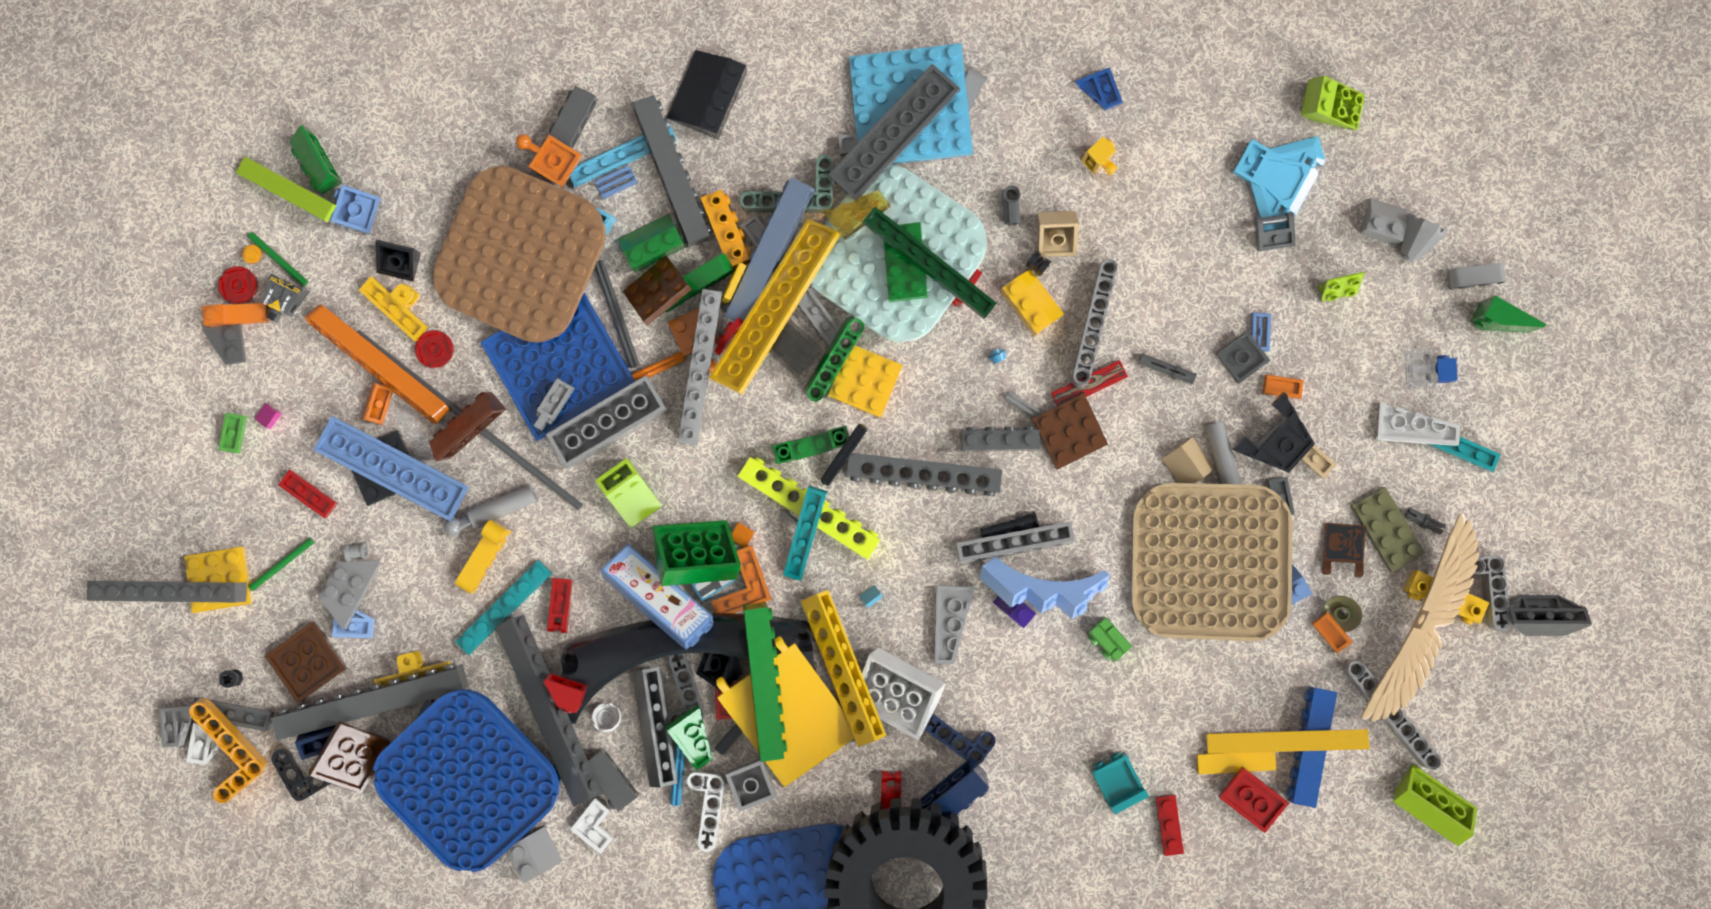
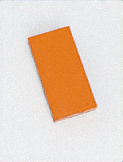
M1266 374L1262 394L1279 396L1282 392H1285L1288 398L1301 399L1304 380Z
M1328 611L1312 622V625L1336 653H1339L1353 643L1352 639Z

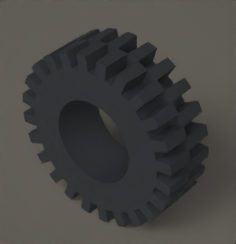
M901 798L891 799L888 809H883L881 802L872 805L870 815L866 816L861 811L855 816L852 827L846 824L841 831L839 841H835L826 874L827 880L824 894L825 898H828L827 909H901L881 899L871 882V876L879 866L891 859L910 857L925 862L937 872L943 883V888L939 895L931 903L917 909H986L988 897L986 861L983 860L981 845L979 841L973 842V832L968 825L963 828L959 827V817L951 811L947 817L942 816L941 806L932 802L930 809L927 810L922 809L921 799L912 798L910 807H902Z

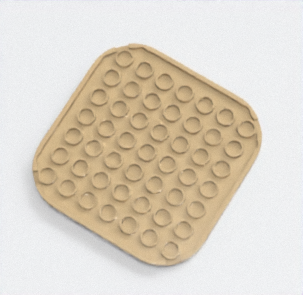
M1166 483L1149 490L1138 502L1133 518L1132 605L1140 623L1150 632L1165 638L1260 641L1275 635L1287 622L1292 605L1293 524L1291 512L1286 502L1275 491L1267 487L1249 484Z

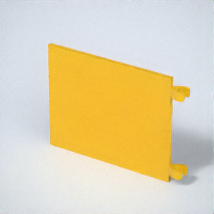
M779 636L774 641L781 652L777 654V658H774V665H778L779 670L776 684H780L781 696H778V703L782 702L783 707L780 721H784L785 733H782V740H786L787 752H784V759L766 761V764L781 784L786 787L852 741L854 736L843 708L797 645L793 643L788 647L782 637ZM750 674L732 687H729L723 677L716 680L717 686L723 692L717 696L718 700L759 753Z

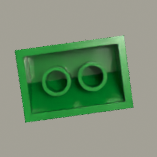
M301 125L289 141L293 147L291 152L296 159L299 158L301 161L300 168L305 175H309L311 179L309 183L314 191L318 190L324 194L343 182L315 134Z
M669 214L618 239L634 273L656 263L665 255L668 257L686 248Z

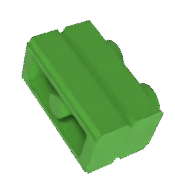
M1103 617L1087 631L1090 635L1088 637L1090 642L1094 646L1099 645L1103 649L1101 654L1108 661L1111 659L1116 662L1132 648V645L1107 617Z

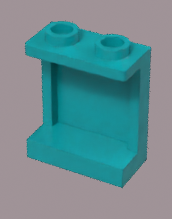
M1121 751L1111 755V760L1107 762L1103 760L1097 762L1091 770L1105 800L1115 815L1149 797L1128 759V754L1125 752L1121 753Z

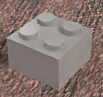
M760 759L727 771L725 774L739 812L777 796L766 763L761 762Z

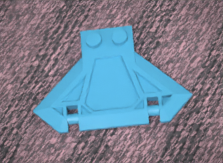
M1319 136L1271 149L1253 139L1249 141L1232 173L1250 183L1259 216L1264 218L1284 215L1285 212L1291 211L1293 214L1297 213L1319 173L1314 169L1316 164L1323 166L1325 162ZM1306 159L1310 160L1308 165L1304 163ZM1280 207L1284 208L1282 213L1278 212ZM1286 222L1264 225V230L1286 227Z

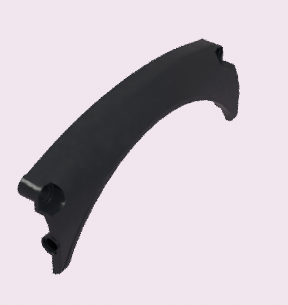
M711 614L713 616L712 628L707 633H703L699 637L698 642L687 650L680 646L652 620L612 628L567 643L561 655V677L587 685L580 709L577 713H567L571 724H576L581 711L606 684L629 669L645 662L684 653L724 654L749 660L744 614ZM773 616V620H770V627H774L775 639L779 636L782 637L788 647L795 643L816 671L810 624L805 620ZM772 639V646H776L775 639ZM776 646L777 654H779L781 651Z

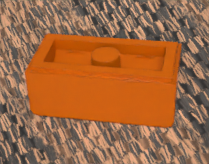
M372 383L361 419L383 425L393 391L387 386Z

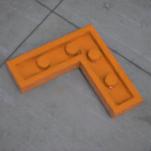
M753 545L737 550L741 563L740 570L747 588L711 601L714 613H736L743 610V605L772 600Z

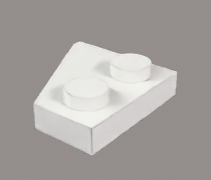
M195 722L192 727L186 762L207 765L220 747ZM224 734V737H225V739L227 740V738H228L230 735Z

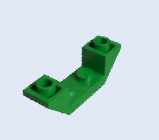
M845 425L807 438L772 445L776 463L782 464L842 448L849 438V433Z

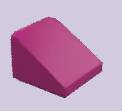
M265 403L255 417V420L264 427L272 429L282 413Z

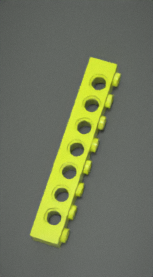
M750 457L738 477L800 516L807 489L805 487L803 490L796 487L798 483L789 477L785 480L780 476L781 472L774 467L768 469L764 466L766 462L760 458L755 457L753 459ZM759 471L767 473V478L764 481L757 480L756 475ZM776 481L783 483V489L779 492L774 491L772 488L773 483ZM793 491L799 493V499L796 502H791L788 498L789 494ZM825 501L822 513L829 512L832 515V519L830 522L824 523L820 517L817 528L868 560L880 541L877 538L879 535L870 529L865 531L861 528L863 524L855 519H852V521L846 519L844 512L838 508L835 511L829 508L830 503ZM841 522L848 525V530L845 533L837 531V525ZM858 532L864 535V541L860 544L855 543L853 540L854 534Z

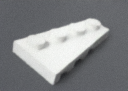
M1380 402L1377 441L1459 446L1460 425L1437 418H1430L1417 412H1410L1403 408L1393 407Z

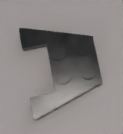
M1282 392L1271 406L1282 414L1285 420L1260 448L1243 436L1232 449L1290 473L1315 443L1297 415L1294 406L1290 403L1287 394Z

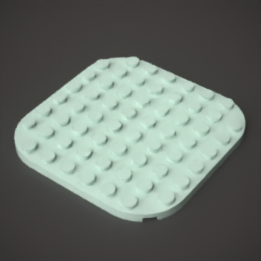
M890 165L857 202L847 194L824 224L838 230L841 235L812 280L811 285L819 294L851 316L860 319L864 325L883 338L893 342L904 343L905 341L920 339L929 333L953 302L955 296L926 274L928 298L889 302L884 242L882 238L862 223L874 207H877L898 225L920 222L923 245L967 280H969L985 256L987 239L983 224L974 213L909 170L900 166Z

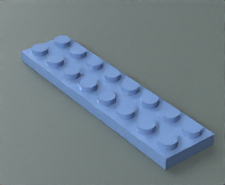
M331 416L313 449L449 521L453 520L470 488L460 481L334 416Z

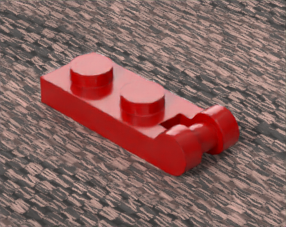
M552 579L547 624L548 632L556 630L561 631V633H568L573 586L572 579ZM555 617L562 618L561 623H555Z
M882 771L881 804L883 809H888L891 799L900 798L901 771H895V773ZM887 781H895V786H887Z

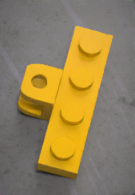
M370 276L359 289L366 298L413 341H418L419 337L429 328L409 309L419 298V293L410 285L399 284L390 292L375 277Z
M419 651L405 653L397 657L399 673L373 679L374 684L381 683V685L388 684L389 680L395 678L404 680L407 679L406 676L418 673L419 676L432 668L441 670L444 669L443 666L451 664V662L446 661L424 667Z

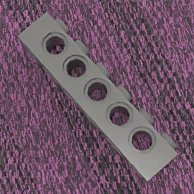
M1070 521L956 543V551L959 565L995 557L1072 544L1075 538Z

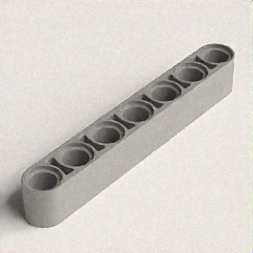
M1105 259L1098 270L1071 378L1072 384L1077 388L1085 387L1091 378L1118 265L1113 259ZM1109 266L1112 268L1113 272L1107 273L1104 271L1103 267ZM1099 284L1107 285L1108 290L1102 291L1099 288ZM1101 302L1104 308L1098 309L1094 303ZM1090 320H1097L1099 326H1091ZM1092 338L1095 344L1088 345L1085 339ZM1081 356H1088L1090 363H1083ZM1083 374L1086 381H1078L1076 375Z
M1356 660L1346 661L1343 665L1344 674L1369 702L1370 696L1379 682L1362 662ZM1353 664L1357 666V671L1354 674L1351 672ZM1366 679H1368L1370 683L1367 689H1365L1363 686V683ZM1400 708L1392 719L1388 716L1383 720L1422 767L1436 770L1441 766L1442 761L1439 754ZM1406 725L1407 732L1402 734L1401 728ZM1418 740L1420 745L1415 750L1414 743ZM1431 755L1432 762L1428 765L1426 760Z

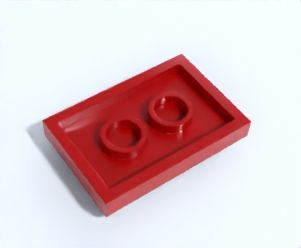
M1243 766L1218 795L1222 801L1264 833L1267 832L1289 805L1287 800Z

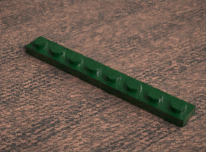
M874 207L862 223L981 318L985 319L996 306L997 302L877 207Z

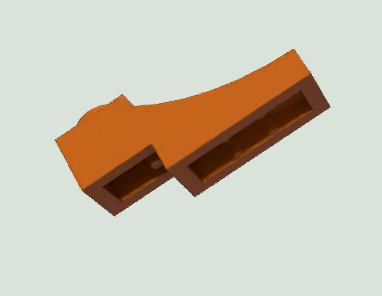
M263 303L202 306L203 325L207 327L269 322V319L266 318L268 306Z

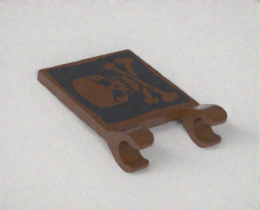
M1325 523L1323 575L1331 574V562L1354 563V577L1361 578L1363 576L1366 526Z

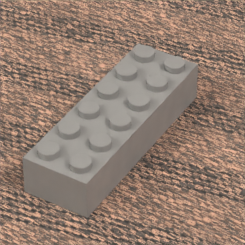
M644 376L547 433L546 436L564 467L571 469L667 412L668 409L649 377Z

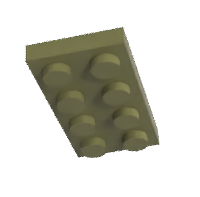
M1382 487L1351 505L1361 524L1366 526L1365 531L1390 572L1396 571L1425 554L1386 487Z

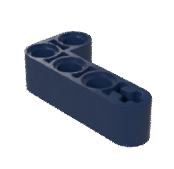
M934 713L931 716V721L934 724H937V721L940 723L935 727L934 732L932 731L934 727L927 723L924 729L966 761L970 758L972 751H978L980 756L975 760L978 765L984 761L996 743L995 736L988 730L981 731L971 742ZM942 727H946L949 730L948 735L945 737L938 735V731ZM984 735L991 736V742L987 745L981 743V738ZM957 739L964 740V746L960 749L954 747V742Z

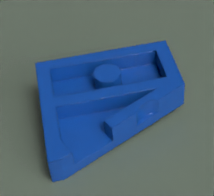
M1110 67L1075 81L1076 85L1105 111L1123 104Z

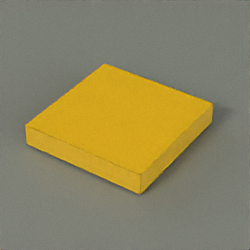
M739 263L736 266L721 297V303L726 305L731 300L747 265Z

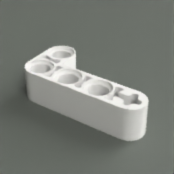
M695 770L688 776L687 784L693 790L705 792L698 846L702 851L709 852L713 850L717 842L725 778L720 773ZM692 776H700L702 783L699 785L694 784ZM718 778L721 781V786L713 787L711 779ZM716 798L718 805L716 807L710 806L708 799ZM712 817L715 820V825L708 826L705 819ZM707 832H711L709 837L711 843L709 846L703 841L707 836Z

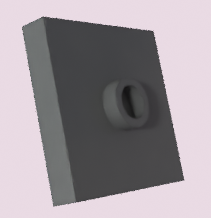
M1247 330L1216 353L1238 383H1241L1271 361Z

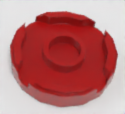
M233 266L223 272L224 274L218 281V289L224 299L233 304H244L255 296L258 290V281L249 269L242 266Z
M432 330L425 332L419 337L415 345L416 357L426 367L433 369L441 368L448 364L453 357V342L449 336L441 331Z

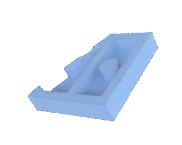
M357 610L346 630L341 628L334 619L332 637L373 639L375 619Z

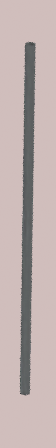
M357 331L364 339L441 399L451 412L457 416L462 414L458 406L362 331ZM486 428L480 433L574 508L579 510L583 506L581 502Z

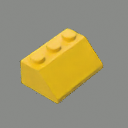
M1031 269L1016 277L1000 291L1034 337L1064 315L1063 311Z

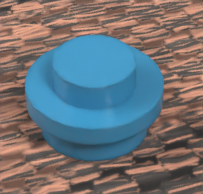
M1000 348L992 350L990 356H988L989 361L991 360L995 364L1006 358V350H1001Z

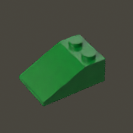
M1496 295L1481 301L1470 319V322L1474 323V327L1482 331L1530 333L1546 326L1544 322Z

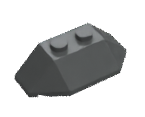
M1520 595L1509 606L1512 625L1525 636H1565L1592 625L1586 607L1579 606L1560 595Z

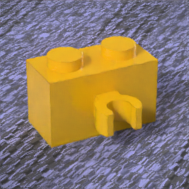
M1104 136L1086 151L1081 160L1093 174L1103 167L1106 173L1111 176L1118 169L1110 161L1116 151L1115 145Z

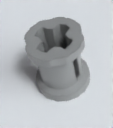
M366 542L353 546L346 544L344 546L345 560L349 562L352 559H367L368 547Z

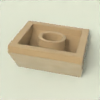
M1193 437L1162 458L1179 483H1196L1215 468Z

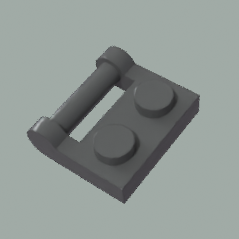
M1292 211L1285 212L1284 215L1264 218L1261 216L1254 217L1257 251L1296 246L1295 220ZM1286 222V227L1264 230V225Z

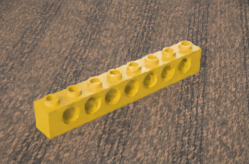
M829 590L802 600L803 610L858 747L887 736Z

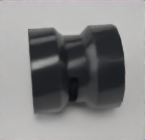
M1036 250L1025 266L1035 270L1036 274L1041 277L1052 261L1048 258L1044 259L1041 253Z

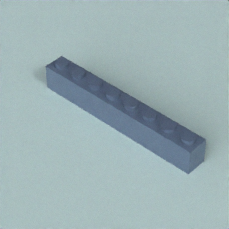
M792 177L790 181L787 180L784 184V193L775 203L774 208L776 210L773 216L770 215L766 222L767 229L765 233L762 232L759 236V245L750 255L749 260L751 262L741 276L743 279L740 285H737L732 301L728 302L724 312L726 314L724 317L732 321L739 317L744 321L777 269L815 191L811 186Z

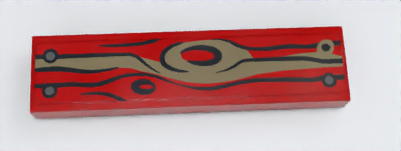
M1118 360L1093 372L1085 387L1077 388L1070 383L1052 392L1051 395L1056 405H1059L1081 393L1088 397L1127 378L1128 375L1121 361ZM1083 377V378L1079 379L1078 381L1084 382V381H1086V378Z

